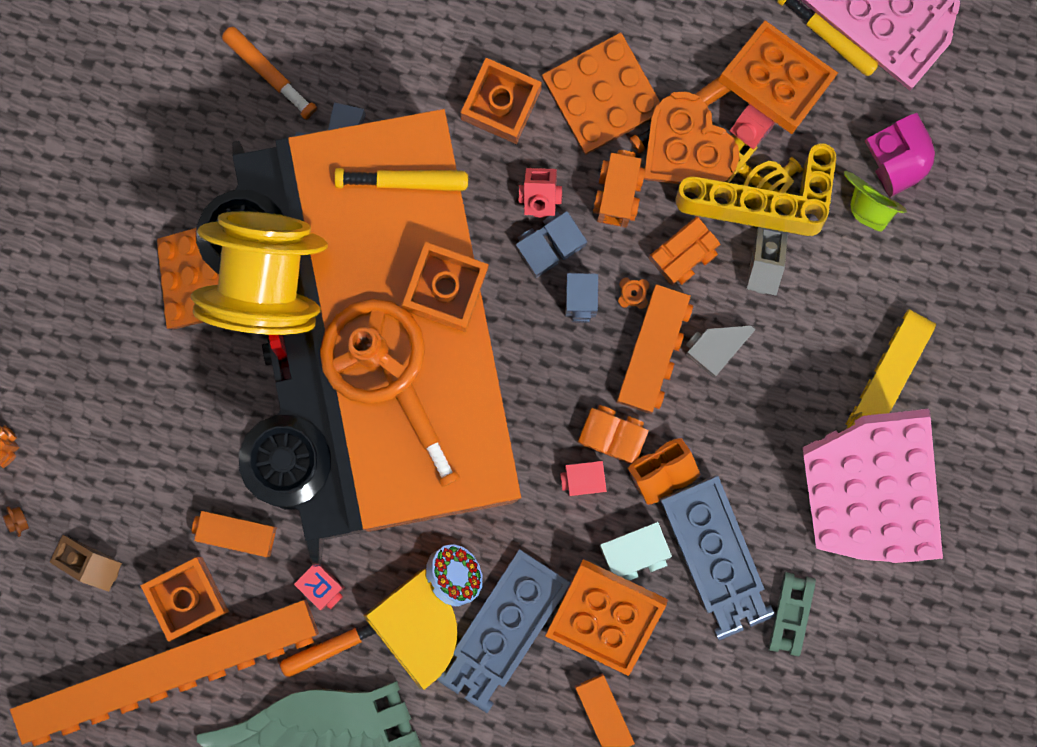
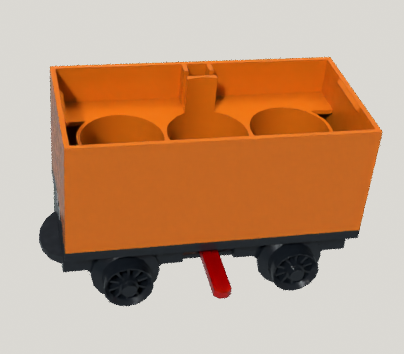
M445 109L275 140L276 147L246 153L240 141L232 142V156L238 186L235 190L217 196L203 209L196 226V244L202 259L219 274L222 246L204 240L199 236L197 230L203 224L218 222V215L226 212H261L295 218L308 223L311 226L310 232L324 238L328 243V248L323 252L301 255L297 294L312 299L320 306V313L315 316V327L310 331L298 334H267L268 343L262 344L265 365L273 366L280 411L277 415L260 421L244 438L239 450V472L245 487L258 500L284 510L300 511L305 542L307 543L313 567L321 565L324 540L512 504L521 499L481 290L466 332L411 313L422 330L425 347L421 370L413 380L412 385L440 441L438 443L453 472L456 471L460 479L445 487L441 486L439 482L441 476L437 471V467L434 465L427 449L423 448L396 396L391 400L372 404L349 400L333 389L322 370L320 357L322 339L325 330L334 317L351 304L370 299L394 302L402 307L425 242L474 259L461 191L377 188L376 185L354 184L344 185L343 188H335L336 168H343L344 172L375 173L377 170H457ZM371 313L359 315L343 327L336 338L333 350L334 359L349 352L348 340L350 335L360 327H368ZM386 314L381 336L388 344V355L399 361L406 368L412 350L409 334L401 322ZM358 363L339 373L343 380L355 388L374 390L389 385L383 372L384 368L380 365L377 367H366Z

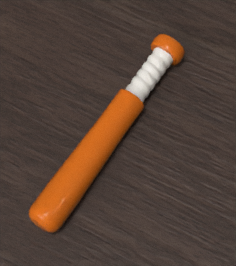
M232 26L223 32L222 40L278 93H283L301 111L300 115L305 120L309 119L317 110V106L312 102L308 103L290 85V81L237 28Z
M383 370L389 384L397 380L388 371ZM411 383L409 388L396 397L423 448L427 449L432 457V461L441 476V479H439L441 486L445 487L460 479L456 471L453 472L438 443L440 441Z

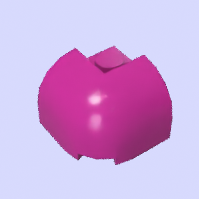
M918 113L895 122L893 125L865 140L879 167L875 172L889 198L921 181L929 174L934 164L935 150L932 139Z

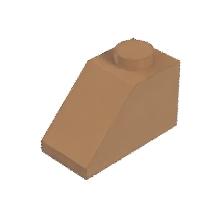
M62 535L50 560L51 564L76 580L108 592L113 582L117 579L122 563L109 555L65 535Z

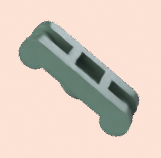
M784 572L768 650L774 652L784 650L788 651L792 656H800L815 589V578L806 576L805 579L795 577L794 573ZM792 589L802 591L801 600L790 598ZM784 629L794 631L792 639L782 637Z

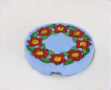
M451 544L439 548L430 555L426 564V577L428 583H432L434 587L432 591L437 598L445 604L456 607L470 603L479 595L482 588L483 575L480 565L472 553L462 546Z

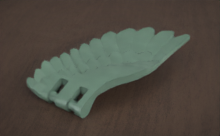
M397 681L373 691L308 689L296 692L280 699L243 722L224 729L199 733L197 735V743L202 747H422L416 730L412 731L409 723L411 717L405 701L402 702L398 693L400 687ZM387 696L390 707L379 711L375 700ZM397 725L401 736L390 741L386 729Z

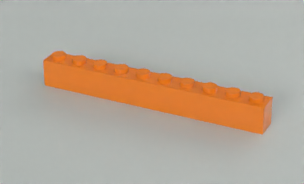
M306 599L11 708L10 712L22 745L32 742L33 747L51 741L49 734L61 730L62 735L65 736L80 730L79 723L90 720L92 725L110 719L108 713L120 709L121 714L139 708L137 702L149 698L150 703L167 698V691L178 687L179 691L183 692L198 686L196 680L207 676L210 682L226 676L225 669L235 665L238 671L256 664L254 658L266 654L267 660L285 654L283 648L294 643L296 649L314 643L312 637L318 635L319 632Z

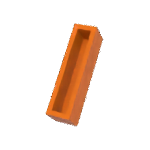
M657 284L655 285L616 403L649 414L653 413L654 408L660 409L665 392L660 390L663 380H670L675 363L670 362L673 350L679 351L684 334L679 332L682 321L688 322L694 305L689 304L690 295Z

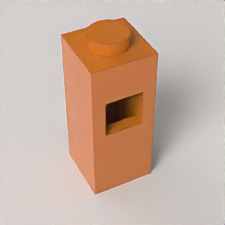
M201 511L200 516H195L192 525V534H195L194 541L263 557L271 556L277 530L275 526L207 511Z
M602 673L575 685L601 746L630 747L635 743L604 674Z

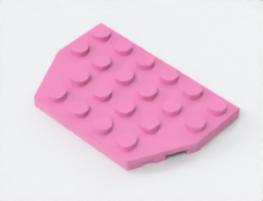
M801 0L875 59L880 67L909 91L951 44L955 19L960 6V0Z
M929 409L863 416L855 420L854 426L840 433L835 430L826 435L824 439L814 441L803 447L816 549L861 560L887 561L892 563L943 559Z

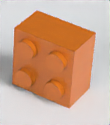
M485 58L461 110V120L517 144L541 92L542 82Z
M425 242L402 303V308L415 315L466 332L489 264Z
M196 557L141 585L168 642L229 612L203 557Z

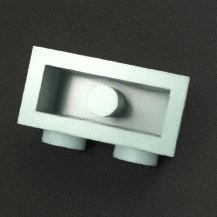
M658 522L599 546L608 570L629 581L638 578L637 571L647 567L650 572L668 566L666 560L672 557Z

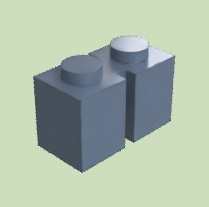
M556 212L555 216H549L543 221L545 226L535 232L531 228L518 237L520 242L516 244V249L535 278L559 264V259L544 236H548L563 260L587 245V240L568 212L562 215Z
M567 273L565 317H572V322L588 323L591 317H596L598 312V274Z

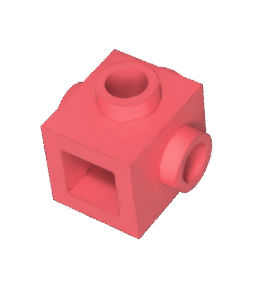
M526 168L524 185H519V203H524V215H533L538 218L555 216L556 204H562V186H557V169Z

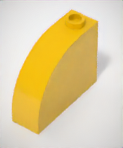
M425 569L419 570L363 615L415 684L422 690L430 686L445 671L453 657L457 642V623L453 608L435 596L432 591L434 587L431 582L428 583Z

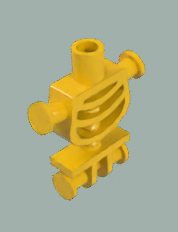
M733 135L735 137V143L739 147V151L742 149L743 146H748L738 137ZM750 147L744 156L739 152V162L736 171L727 183H730L738 173L746 179L743 183L744 186H748L750 182L756 188L787 193L786 191L794 183L791 176L796 172L801 173L803 171L801 165L793 157L788 159L789 163L783 168L775 161H767L751 169V167L746 165V162L758 147L754 150ZM764 169L774 170L764 178L758 174L759 171ZM778 176L782 178L773 185L768 182ZM746 203L747 206L751 207V210L758 209L756 205ZM778 208L785 215H788L784 209Z

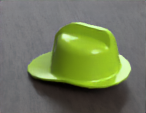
M844 171V176L855 186L850 205L853 215L860 223L876 231H883L897 212L907 213L906 208L901 204L882 195L855 174Z

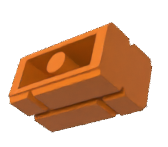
M696 216L650 254L649 260L671 286L677 281L683 285L695 275V272L692 270L700 262L706 266L718 255L716 249L720 246V242L708 230L700 218Z

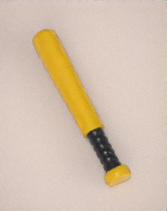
M777 0L779 5L788 6L789 9L800 16L810 29L862 74L870 76L877 69L878 62L830 25L820 15L812 13L799 0Z
M336 168L335 188H343L344 185L354 184L376 185L377 188L464 191L468 187V174L465 171L377 170L375 173L344 172L343 168Z

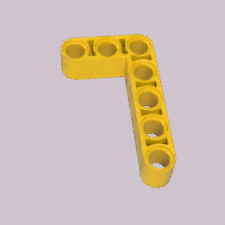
M817 144L811 148L803 168L800 196L700 177H687L679 185L675 199L676 206L681 212L690 215L805 236L817 235L822 230L829 214L836 152L827 144ZM820 159L824 161L826 165H819L814 160ZM810 187H818L822 193H815ZM692 192L698 198L690 199L684 193ZM721 197L727 201V204H719L715 201V198ZM752 203L756 205L758 209H748L745 204ZM775 209H784L788 215H780ZM806 214L815 215L818 221L809 220Z
M910 309L906 311L903 316L905 320L900 327H897L888 344L890 345L888 351L883 353L874 370L876 374L872 380L869 379L860 396L862 400L858 406L854 407L845 424L847 425L846 429L854 426L855 420L863 416L891 412L929 341L936 323Z

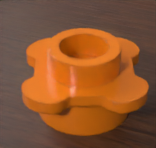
M623 278L620 281L619 286L622 290L621 297L618 299L619 305L623 308L637 306L639 309H644L648 305V300L646 299V293L649 289L648 281L645 279L639 281L630 280L629 278ZM631 291H636L637 295L632 296Z

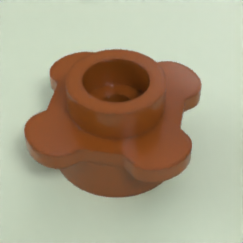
M7 506V515L2 516L9 533L15 531L17 536L20 537L22 531L29 529L27 521L19 506L13 509Z

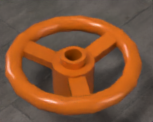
M378 299L353 303L338 313L325 330L320 348L322 370L333 389L349 400L369 404L391 400L409 388L421 370L425 353L422 330L411 313L394 302ZM371 313L368 327H360L350 335L348 340L349 352L334 359L333 350L336 338L343 327L357 316ZM386 314L401 322L409 334L412 350L406 368L388 355V344L381 336ZM358 363L366 367H377L380 365L397 380L384 388L365 390L355 388L343 380L339 373Z

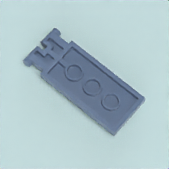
M714 475L660 498L707 613L713 612L719 627L714 629L718 641L743 631L740 620L745 617L750 627L775 617L771 605L765 607L759 593L764 590V586L719 476Z
M519 549L455 648L453 655L457 658L448 672L444 671L437 681L456 694H459L465 684L471 689L464 699L485 713H488L494 704L489 700L498 685L505 687L571 582Z

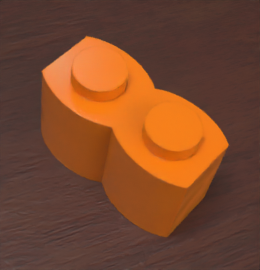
M599 405L597 409L591 408L577 443L629 464L636 461L649 431L643 428L644 422L627 416L626 421L614 416L615 410Z
M682 438L665 443L655 453L637 459L628 467L633 481L647 505L659 502L660 498L670 495L674 489L690 485L701 475L690 449Z

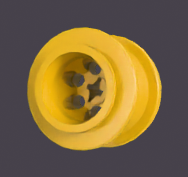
M243 211L226 212L218 215V222L203 224L197 230L199 236L204 240L222 246L218 285L201 287L192 292L191 299L195 303L193 315L207 324L246 333L287 335L312 330L316 323L315 316L320 313V306L312 299L297 294L301 255L323 252L328 248L327 241L319 235L311 233V226L308 223L287 216Z

